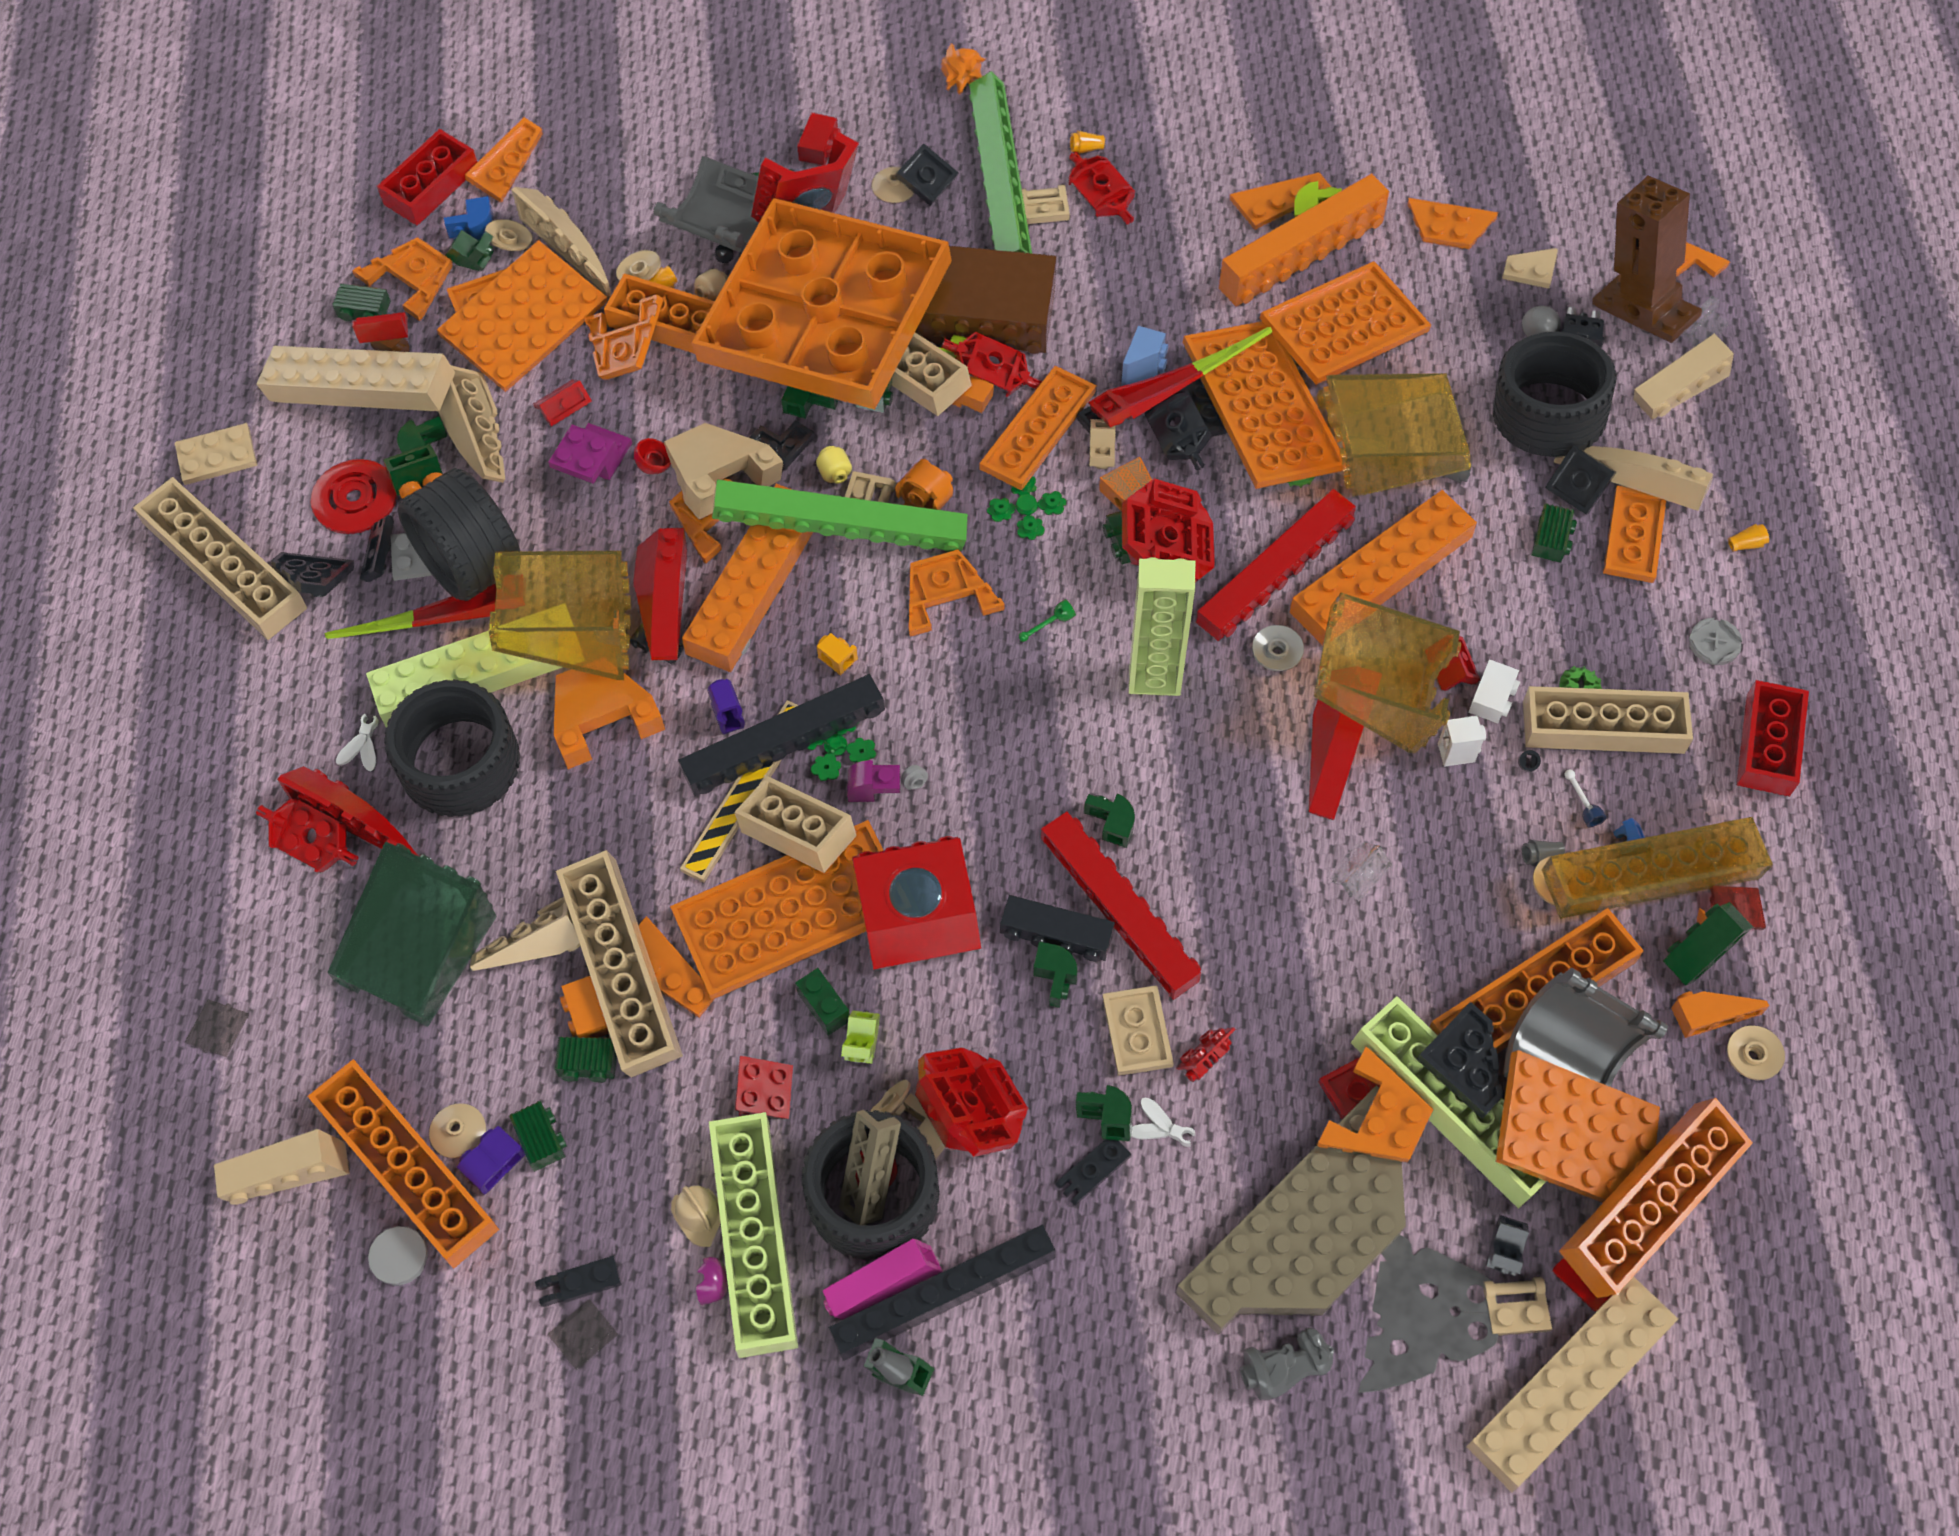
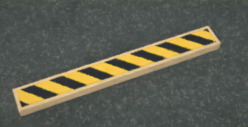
M787 700L779 714L798 705ZM781 760L777 762L772 761L763 765L756 772H748L737 778L680 868L682 873L703 883L706 881L739 829L734 812L767 776L771 777Z

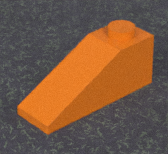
M1692 991L1679 995L1671 1009L1684 1037L1688 1038L1760 1016L1766 1011L1769 1004L1766 1000L1705 991L1693 994Z

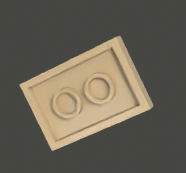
M247 423L174 442L184 485L258 466Z
M1157 985L1103 994L1102 999L1117 1075L1121 1076L1173 1067L1174 1063Z

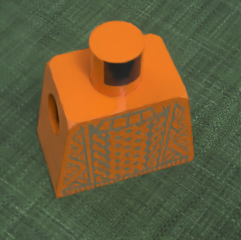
M1138 457L1101 476L1099 490L1122 511V502L1152 479L1142 459Z

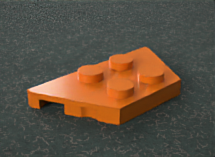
M1409 198L1407 204L1413 213V220L1420 230L1419 234L1423 242L1470 249L1476 243V240L1485 233L1488 226L1495 222L1498 212L1414 198Z

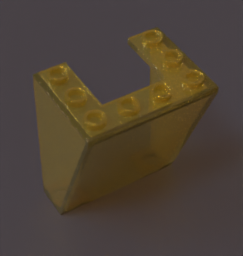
M1446 373L1326 376L1327 386L1323 387L1326 399L1328 423L1330 429L1334 428L1336 441H1342L1343 448H1339L1342 460L1343 479L1346 489L1351 488L1353 496L1366 495L1471 469L1469 448Z
M622 550L495 552L496 603L495 612H490L489 637L492 651L611 679L624 680V670H629V654L625 653L630 649V635L626 634V630L631 628L630 614H626V611L631 610V595H626V593L630 592L629 578H624L628 577V563L622 560Z
M1340 593L1330 607L1314 697L1403 750L1415 754L1421 747H1425L1428 740L1435 736L1442 725L1445 726L1449 720L1450 710H1447L1449 699L1443 698L1433 710L1430 707L1437 688L1434 687L1435 679L1443 668H1447L1450 660L1459 654L1461 642L1458 641L1460 631Z

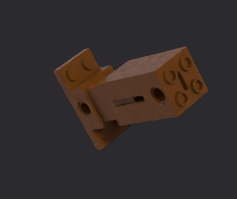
M1648 175L1617 202L1614 272L1619 275L1592 298V304L1617 318L1673 343L1702 315V308L1682 300L1683 285L1676 282L1677 269L1685 263L1690 193Z

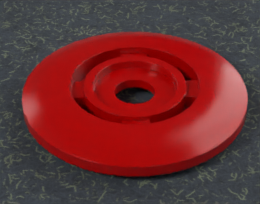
M366 459L348 460L331 467L320 476L311 493V508L316 519L325 528L341 534H356L370 530L375 522H378L392 512L397 501V494L389 479L386 468L375 461ZM374 483H375L376 486H377V494H376L375 499H374V491H373V488H372V486H371V484H374ZM357 490L361 492L358 500H347V495L351 491ZM331 494H333V500H334V502H335V504H336V506H337L336 509H334V508L331 506V503H330V495H331Z

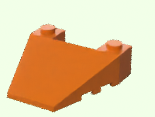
M604 656L556 675L554 738L567 769L592 760L583 734L629 715L641 739L665 730L661 714L652 695Z

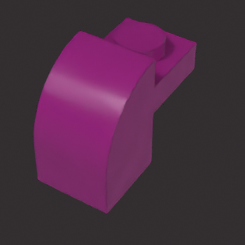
M873 760L855 763L848 769V802H875L876 793H900V765H873Z

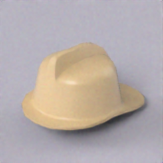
M685 1186L682 1188V1192L679 1195H675L671 1202L673 1217L693 1244L700 1247H710L721 1224L718 1198L709 1188Z

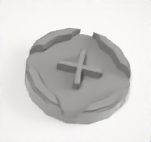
M1707 618L1699 621L1693 627L1689 637L1690 648L1695 656L1711 665H1725L1732 662L1739 655L1742 648L1741 634L1734 625L1723 619L1719 621L1714 620V618Z
M397 1226L387 1229L376 1237L370 1247L368 1255L370 1270L378 1280L386 1284L400 1286L410 1283L422 1273L428 1259V1249L426 1242L420 1234L409 1227Z

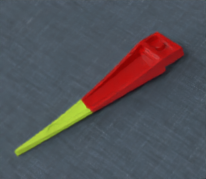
M1267 327L1219 352L1175 370L1109 389L1089 401L1090 408L1110 428L1123 423L1126 418L1128 420L1134 419L1271 334L1272 329Z
M524 573L508 574L468 601L458 600L450 596L408 612L369 623L329 631L324 634L326 638L333 639L498 616L503 613V610L513 611L525 607Z

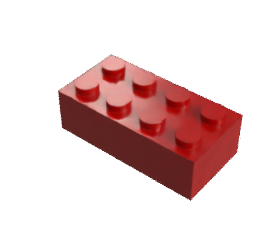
M438 129L377 185L383 205L418 226L466 181L465 174L477 163L474 149L445 131Z
M1755 680L1746 696L1737 786L1789 797L1800 783L1809 697L1808 690Z

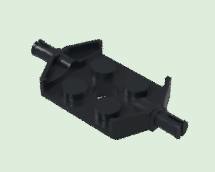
M1187 389L1179 390L1145 412L1144 415L1168 460L1190 459L1195 470H1200L1199 465L1201 468L1205 466L1199 454L1212 435ZM1181 417L1178 425L1170 426L1173 418Z

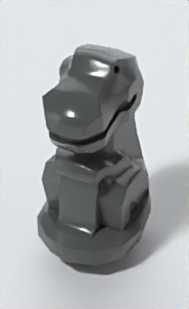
M1305 1328V1331L1302 1330L1297 1336L1300 1351L1294 1352L1292 1345L1288 1343L1283 1344L1279 1350L1273 1349L1262 1353L1253 1346L1246 1348L1243 1353L1244 1365L1240 1366L1242 1380L1247 1390L1253 1389L1260 1400H1273L1286 1393L1300 1380L1308 1376L1326 1375L1332 1367L1333 1347L1325 1343L1323 1337L1316 1329Z

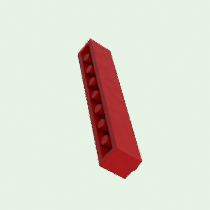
M1333 488L1197 611L1196 623L1217 641H1220L1224 636L1230 637L1240 621L1246 622L1253 615L1254 609L1258 605L1263 606L1269 601L1274 590H1281L1287 584L1288 578L1292 574L1297 575L1302 571L1308 559L1314 560L1326 543L1330 545L1335 541L1339 534L1338 532L1342 528L1346 530L1353 524L1356 506Z
M1066 811L1041 828V840L1106 919L1115 922V930L1173 1000L1200 982L1201 967L1193 957L1189 958L1186 955L1179 939L1171 937L1166 931L1167 927L1164 921L1151 913L1147 901L1142 896L1138 897L1129 879L1125 876L1121 877L1116 871L1117 868L1113 860L1101 853L1100 846L1093 837L1086 835L1083 831L1084 827L1078 818H1072Z

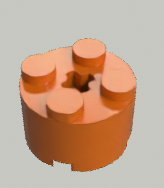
M920 459L896 484L895 492L898 499L902 497L906 506L941 510L953 495L951 484L953 478L949 472L941 471L926 459Z

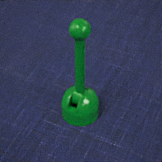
M1066 599L1059 602L1054 608L1053 616L1029 631L1021 632L1019 640L1022 642L1027 641L1030 635L1056 619L1063 622L1071 620L1076 616L1072 605Z

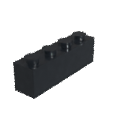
M1009 895L1000 922V933L1012 941H1019L1020 939L1030 941L1035 947H1038L1039 942L1058 945L1065 948L1071 954H1081L1088 961L1098 962L1099 960L1106 961L1115 922Z

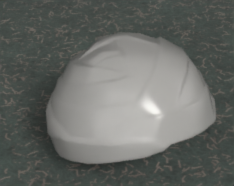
M1547 306L1531 308L1522 319V328L1527 336L1542 332H1559L1561 327L1560 317L1557 312Z

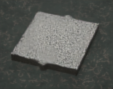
M208 999L185 1043L201 1048L204 1053L209 1051L227 1057L249 1013L232 1008L230 1004L223 1005Z

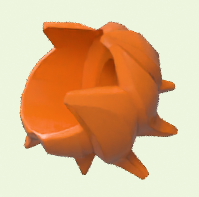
M951 43L947 49L946 56L941 60V70L947 79L946 90L949 91L954 84H957V92L960 95L967 83L970 84L982 77L981 62L986 59L981 57L974 49L961 48L955 50L954 44Z

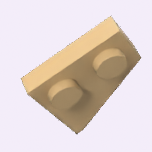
M1554 248L1508 256L1502 279L1549 289L1558 249Z

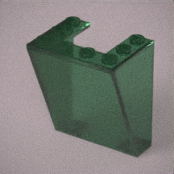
M385 842L327 973L335 983L357 994L362 989L399 1007L405 1017L428 1027L497 916L492 908L493 905L487 898V894L481 887V882L474 877L467 876L464 878L458 875V872L450 866L443 865L441 867L434 864L435 862L426 855L420 854L417 856L412 854L410 849L402 844L397 843L395 846Z

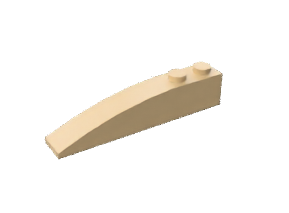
M520 187L512 188L511 191L520 220L609 298L611 290L602 265L591 245L577 226L569 219L566 211L562 208H557L549 196H544L538 190Z
M451 365L455 374L441 409L438 411L441 420L458 451L482 479L503 483L505 481L503 457L499 455L501 441L497 439L499 424L495 423L494 419L497 416V409L484 375L480 372Z
M1591 446L1583 450L1617 472L1611 482L1699 511L1713 479V474L1706 472L1702 468H1694L1682 464L1678 460H1670L1643 452ZM1565 456L1555 457L1554 463L1561 464Z

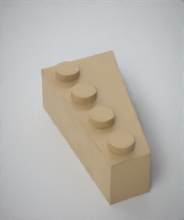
M1714 333L1635 388L1633 400L1652 420L1658 416L1663 417L1672 408L1729 377L1734 353Z
M319 1129L214 1164L217 1197L233 1205L245 1203L249 1198L265 1196L274 1192L349 1174L345 1142Z

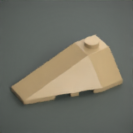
M565 897L537 912L539 917L531 924H525L524 921L518 924L516 929L510 934V938L506 939L505 936H501L473 954L470 964L471 969L476 971L559 955L565 951L571 952L580 947Z

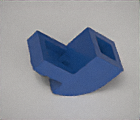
M489 196L465 200L467 214L444 217V224L449 239L455 238L461 230L476 240L480 239L485 232L486 226L494 221Z

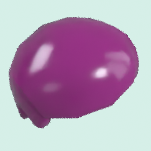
M712 1256L703 1258L704 1264L697 1269L698 1273L704 1275V1280L696 1286V1294L700 1305L721 1300L728 1290L726 1267L718 1258Z

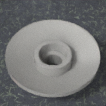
M1272 625L1263 628L1256 634L1252 644V652L1256 661L1266 669L1286 671L1292 669L1301 661L1304 653V644L1301 637L1293 629L1282 625ZM1278 649L1282 654H1276L1272 651Z

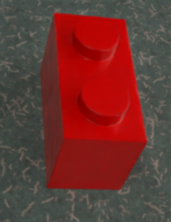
M811 112L797 146L799 161L822 166L826 165L834 137L838 132L841 133L836 117Z

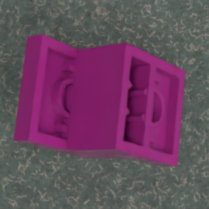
M590 423L587 424L585 429L571 424L548 463L552 469L592 484L595 483L598 476L610 480L630 448L632 439Z

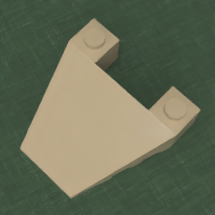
M703 423L664 441L672 468H674L677 475L678 485H680L683 492L684 502L698 519L713 513L715 482H717V479L722 480L744 470L756 485L771 486L781 480L783 460L768 444L708 423Z

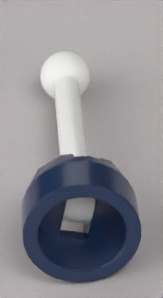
M1571 769L1567 770L1564 774L1565 778L1571 781L1586 807L1582 813L1586 826L1591 828L1602 824L1607 819L1604 811L1597 805H1590L1575 779V772Z

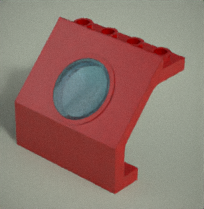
M838 132L833 140L828 164L801 171L788 170L765 157L760 167L751 217L760 223L773 198L835 213L846 195L859 143Z
M944 836L937 841H918L910 846H891L884 851L874 853L865 851L857 856H852L873 970L982 949L976 910L960 838Z

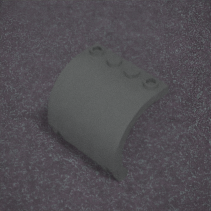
M702 156L695 181L684 202L678 208L672 207L671 209L666 204L657 202L654 206L653 214L658 216L661 222L738 252H743L759 224L751 217L758 176Z
M1570 968L1564 974L1560 972L1534 996L1522 1013L1507 1046L1503 1075L1508 1078L1511 1052L1519 1050L1611 1087L1616 1074L1627 1058L1649 1039H1661L1666 1034L1668 1025L1660 1020L1655 1021L1651 1019L1652 1016L1644 1010H1636L1598 987L1597 982L1590 978L1585 979L1581 977L1579 971Z

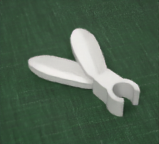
M366 714L362 715L360 734L354 737L338 753L336 758L337 765L342 766L349 763L360 752L363 766L368 771L374 770L376 755L370 737L379 724L376 715L373 716L374 720L370 724H366L368 720Z
M1149 1098L1141 1099L1142 1109L1153 1123L1133 1126L1131 1137L1136 1139H1156L1169 1136L1179 1141L1185 1147L1191 1146L1190 1140H1184L1182 1135L1189 1133L1192 1137L1195 1136V1131L1192 1128H1184L1172 1124L1169 1117L1154 1100Z

